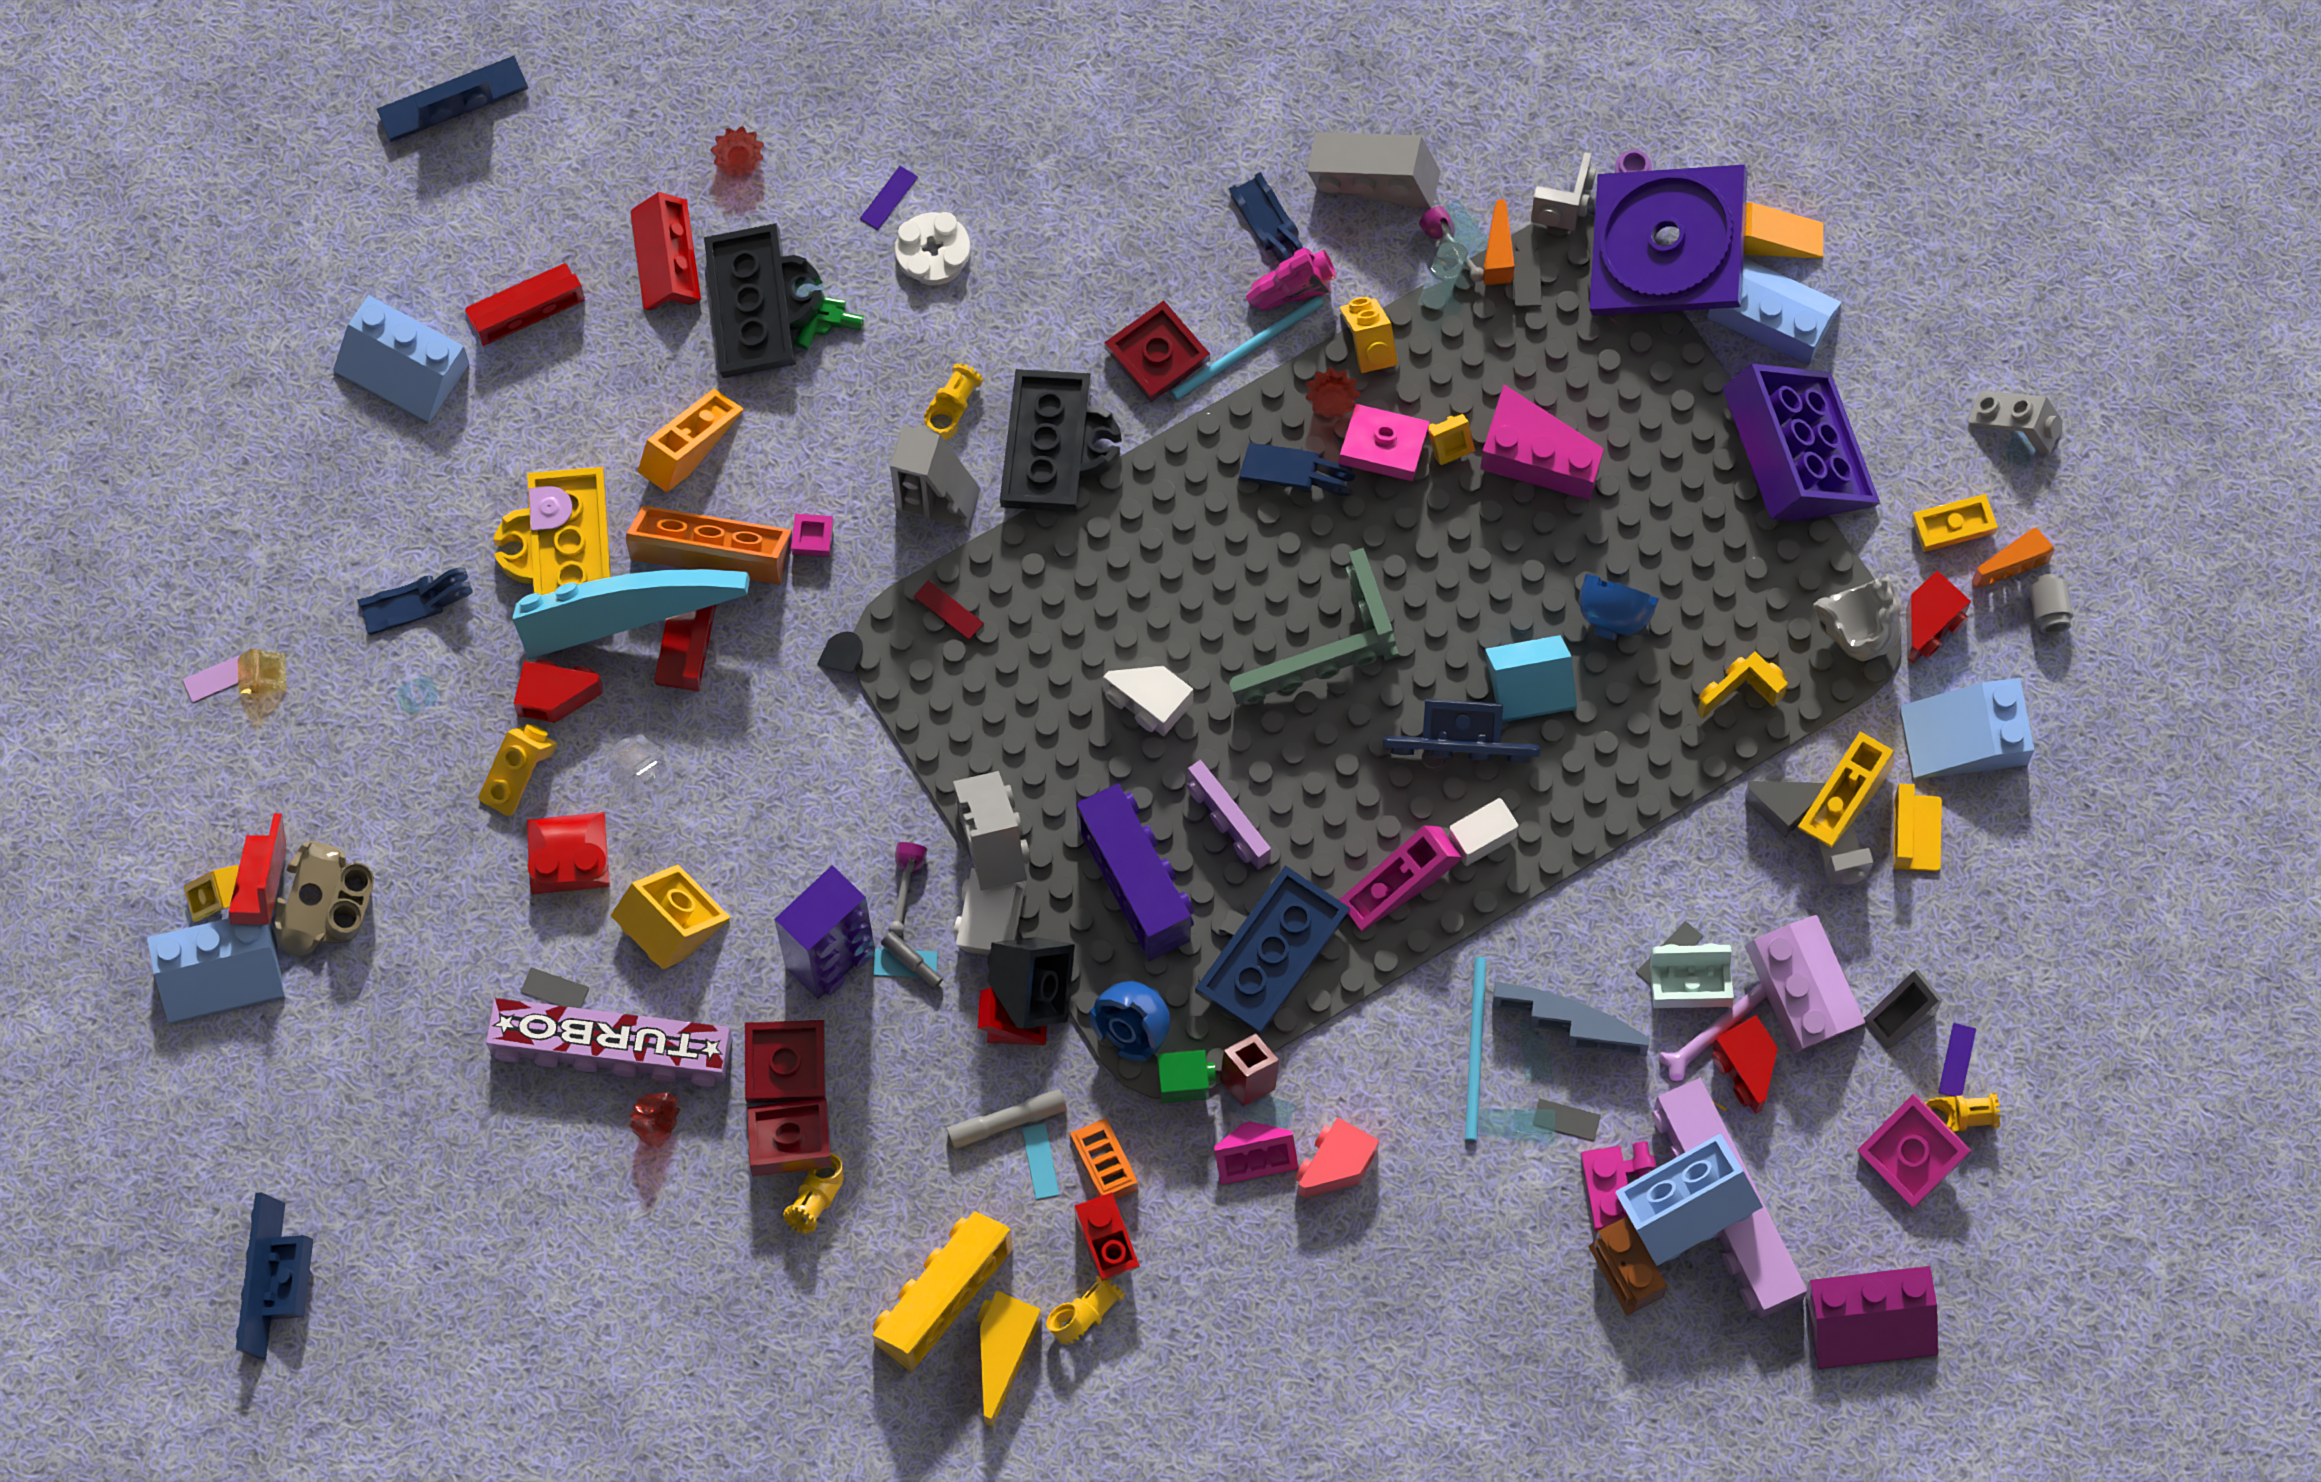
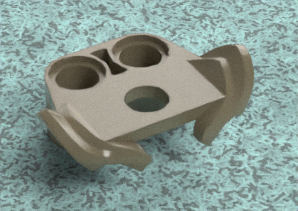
M314 840L306 841L300 846L287 866L286 871L296 873L287 905L286 901L282 898H277L275 905L274 930L277 943L285 953L294 956L310 954L320 943H345L355 938L360 930L374 885V876L370 868L362 863H346V856L342 849ZM352 877L358 878L365 884V888L358 892L351 891L346 887L345 881ZM311 885L320 890L322 898L319 903L313 906L302 903L299 898V891L304 886ZM338 914H347L353 919L354 925L348 928H341L336 925L333 917Z

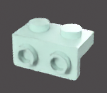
M1710 943L1702 946L1669 944L1662 947H1653L1650 963L1653 1008L1733 1007L1734 995L1730 966L1732 957L1731 946Z

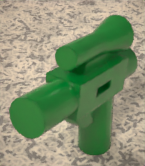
M825 297L817 316L802 327L794 344L799 348L808 350L815 334H828L832 327L861 330L864 316L844 312L843 310L846 308L845 300Z

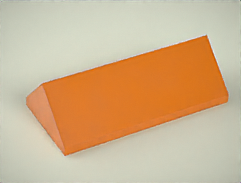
M643 505L626 533V544L630 559L633 561L687 570L707 569L747 572L750 580L780 585L792 530Z

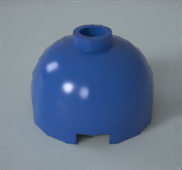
M1586 574L1580 590L1579 607L1584 619L1593 626H1596L1594 634L1616 641L1618 634L1632 636L1641 632L1649 624L1655 613L1659 598L1619 583L1600 580L1601 578L1598 576Z
M1124 981L1114 984L1096 999L1094 1006L1089 1011L1090 1023L1097 1037L1102 1041L1106 1036L1113 1044L1120 1048L1116 1054L1132 1061H1146L1153 1053L1157 1052L1165 1041L1170 1028L1169 1010L1159 992L1152 987L1135 981Z

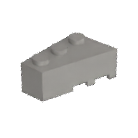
M1315 132L1307 173L1314 185L1323 192H1339L1428 210L1433 208L1441 172L1422 136Z
M903 425L890 464L896 511L968 529L981 488L940 434L923 425H916L914 427Z
M999 771L953 781L957 807L980 890L1027 880L1024 864L1031 863V857L1026 839L1020 841L1023 830L1019 813H1013L1012 808H1015V802L1011 786L1003 785Z

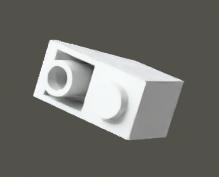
M1164 666L1108 671L1103 677L1106 698L1120 709H1123L1125 706L1136 715V721L1143 728L1150 732H1153L1155 729L1162 736L1167 734L1193 704V688Z

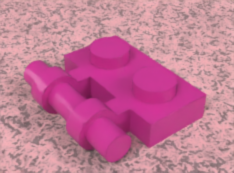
M1641 1141L1632 1144L1634 1159L1623 1161L1621 1146L1581 1151L1580 1156L1594 1231H1599L1628 1216L1615 1191L1628 1185L1627 1175L1638 1174L1639 1179L1657 1169L1655 1157L1650 1155L1648 1142Z

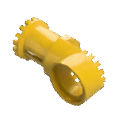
M963 363L954 364L951 369L952 376L944 388H939L924 414L925 426L940 434L944 440L952 438L957 433L958 422L968 407V398L973 390L980 387L984 381L982 375L977 374V371L972 372L973 367L969 370L967 364L965 366ZM939 414H944L951 418L952 423L945 429H937L932 426L931 420Z
M1989 1093L1986 1098L1964 1099L1961 1095L1929 1099L1925 1102L1930 1109H1940L1946 1114V1125L1953 1132L1966 1131L1967 1127L1990 1125L1992 1129L2000 1128L2001 1116L1997 1113L2001 1112L2000 1109H1996V1107L2000 1106L1996 1093Z
M831 1153L832 1167L828 1168H832L836 1172L828 1178H821L815 1175V1172L819 1169L807 1170V1176L798 1190L799 1196L794 1204L787 1207L783 1212L784 1221H788L786 1224L789 1226L793 1225L791 1227L793 1230L796 1227L798 1233L802 1231L806 1235L815 1231L817 1218L824 1209L830 1207L834 1196L843 1185L842 1161L833 1153Z
M1099 1275L1095 1277V1284L1081 1299L1076 1298L1072 1303H1063L1051 1311L1046 1321V1327L1060 1344L1068 1345V1342L1073 1344V1339L1078 1341L1080 1339L1078 1336L1080 1334L1083 1336L1091 1324L1098 1327L1102 1323L1103 1315L1116 1301L1121 1302L1125 1298V1294L1116 1284L1110 1285L1113 1282L1111 1279L1101 1281ZM1068 1319H1071V1322L1064 1327L1063 1323H1068Z

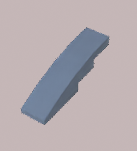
M1495 981L1492 1001L1493 1008L1531 1012L1530 1027L1569 1032L1567 1047L1639 1056L1647 1055L1650 1038L1611 1015L1576 1000L1540 989Z

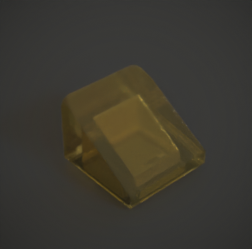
M252 648L238 658L239 692L250 694L287 690L285 654Z

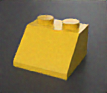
M679 865L631 883L610 915L621 926L623 932L630 936L647 953L648 957L662 969L684 961L731 918Z

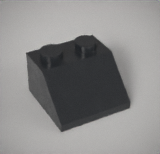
M1039 937L991 942V951L987 961L989 968L988 983L1017 1028L1026 1029L1068 1022L1075 944Z

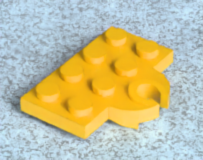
M603 466L527 473L528 499L529 488L557 487L569 495L572 502V513L569 519L560 527L531 531L529 499V508L514 510L502 517V522L493 538L495 546L503 547L508 542L517 541L523 545V548L516 555H507L502 551L494 553L501 570L507 577L519 583L533 584L534 593H539L541 596L555 592L557 588L567 583L574 582L579 585L611 577L606 485Z

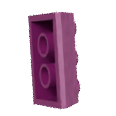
M1930 1266L1812 1279L1809 1281L1806 1288V1300L1818 1369L1937 1356L1939 1354L1937 1301Z

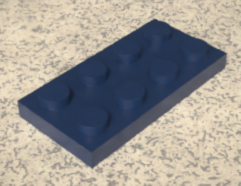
M1285 865L1196 986L1195 993L1261 1036L1350 913V907Z

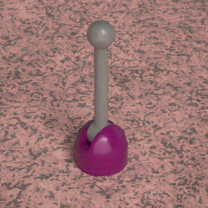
M1435 206L1428 210L1421 217L1419 226L1431 238L1440 239L1443 237L1469 269L1471 279L1474 282H1481L1484 279L1483 269L1474 265L1450 235L1452 229L1450 215L1443 206Z
M898 842L895 851V863L903 871L894 922L889 925L888 930L889 932L893 931L898 937L904 932L902 918L911 873L917 872L923 867L928 850L925 846L910 842Z

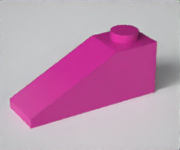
M1424 825L1342 896L1339 901L1350 907V917L1361 931H1365L1436 882L1464 856L1441 827Z

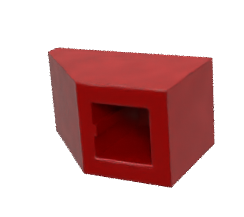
M1938 570L1911 594L1906 607L1907 657L1913 664L1921 656H1924L1926 659L1931 657L1942 645V641L1939 639L1948 631L1955 634L1969 619L1966 613L1971 600Z
M540 659L536 660L535 663L524 661L513 704L518 717L556 723L600 696L603 691V684L600 674H596L594 670L587 667L575 666L573 669L558 667L557 664L548 660Z
M1757 1015L1717 1037L1713 1046L1714 1053H1712V1059L1718 1070L1722 1074L1728 1072L1736 1084L1733 1087V1091L1743 1107L1750 1106L1755 1114L1762 1111L1765 1104L1778 1049Z
M1112 1192L1074 1205L1076 1222L1101 1281L1140 1268Z

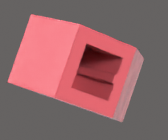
M1337 1117L1331 1128L1325 1125L1314 1145L1319 1149L1313 1160L1305 1159L1295 1176V1180L1299 1182L1297 1194L1307 1198L1359 1184L1378 1152L1379 1140Z

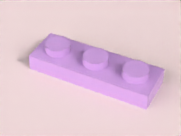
M1201 759L1188 768L1189 783L1186 785L1188 791L1196 802L1200 804L1204 801L1212 811L1210 818L1221 833L1227 831L1235 840L1233 846L1240 858L1245 863L1251 861L1257 870L1271 861L1270 846Z

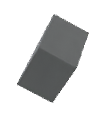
M1749 781L1745 792V801L1776 831L1786 838L1800 824L1826 783Z
M1916 969L1867 1014L1864 1020L1885 1047L1890 1049L1933 1018L1943 999L1921 972Z

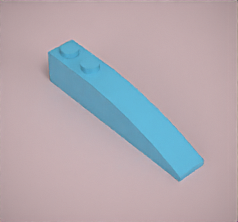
M702 569L662 570L625 574L589 581L579 585L572 582L560 586L552 593L542 596L539 593H533L523 597L516 603L512 620L528 659L745 596L748 592L750 578L747 572Z

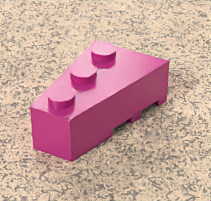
M1503 385L1482 451L1480 469L1590 500L1601 467L1604 448L1508 386Z

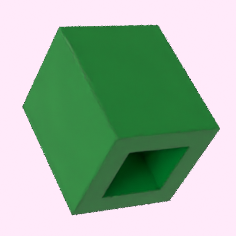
M1205 1050L1158 1054L1161 1104L1209 1099V1086H1216L1214 1062H1206Z

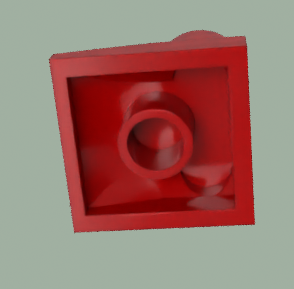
M605 812L527 819L528 871L532 894L610 887Z

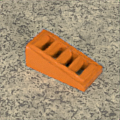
M1498 199L1494 206L1483 269L1484 285L1511 283L1514 277V256L1507 202L1504 199Z
M2033 527L1977 567L1972 584L1976 588L1984 587L2050 562L2055 551L2054 547L2037 527Z
M1107 1118L1070 1133L1098 1197L1112 1192L1116 1200L1138 1190L1137 1179ZM1102 1131L1104 1132L1106 1138L1088 1146L1084 1145L1083 1139ZM1110 1146L1112 1151L1091 1159L1090 1153ZM1116 1159L1118 1164L1100 1172L1097 1171L1096 1166ZM1122 1172L1124 1177L1104 1185L1103 1179Z

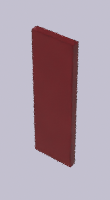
M927 580L913 596L968 640L984 625V622L930 580Z

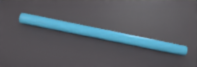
M1317 295L1173 389L1171 394L1176 401L1323 306L1322 299Z
M1476 957L1474 961L1465 1141H1477L1486 958Z

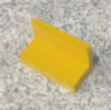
M1899 783L1894 796L1893 869L1937 872L1941 867L1942 799L1937 796L1915 795V784Z

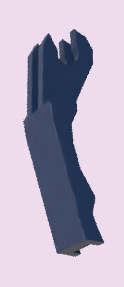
M1261 172L1255 174V178L1238 187L1234 185L1229 188L1230 196L1265 251L1271 249L1281 263L1291 258L1281 243L1285 242L1293 255L1294 252L1303 248L1300 241L1295 237L1299 235L1298 228L1284 211L1274 191L1268 185Z
M1249 443L1238 480L1288 486L1304 492L1311 491L1312 485L1332 494L1347 496L1351 493V489L1347 488L1348 483L1345 481H1353L1356 475L1350 474L1352 468L1320 459L1321 456L1316 452ZM1316 471H1319V472H1321V473H1324V474H1326V475H1328V476L1318 474V473H1316Z
M462 567L453 568L444 572L435 580L433 576L428 575L408 585L357 599L366 621L367 633L373 635L443 612V607L468 597L473 593V590L470 588V582H464L468 579L466 569Z

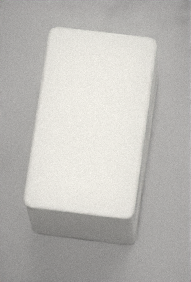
M1498 798L1452 824L1448 837L1464 856L1461 859L1463 864L1468 866L1514 840L1517 836L1518 823L1503 800Z

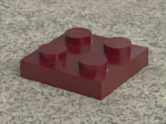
M1164 300L1104 342L1105 350L1150 402L1156 400L1210 361L1208 350Z
M824 1020L745 1022L746 1103L794 1102L826 1098Z
M826 1098L747 1107L749 1160L752 1177L832 1167L829 1111Z

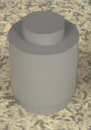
M2046 574L2037 577L2035 583L2029 587L2035 624L2040 626V630L2044 634H2056L2068 630L2071 627L2070 620L2073 618V611L2067 581L2058 578L2056 574Z

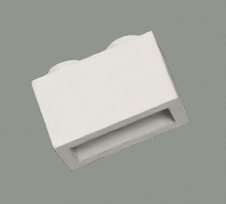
M971 868L970 878L965 879L962 887V900L964 901L962 917L958 916L954 925L956 945L966 952L989 955L991 942L1015 940L1026 882L1020 881L981 891L975 868Z

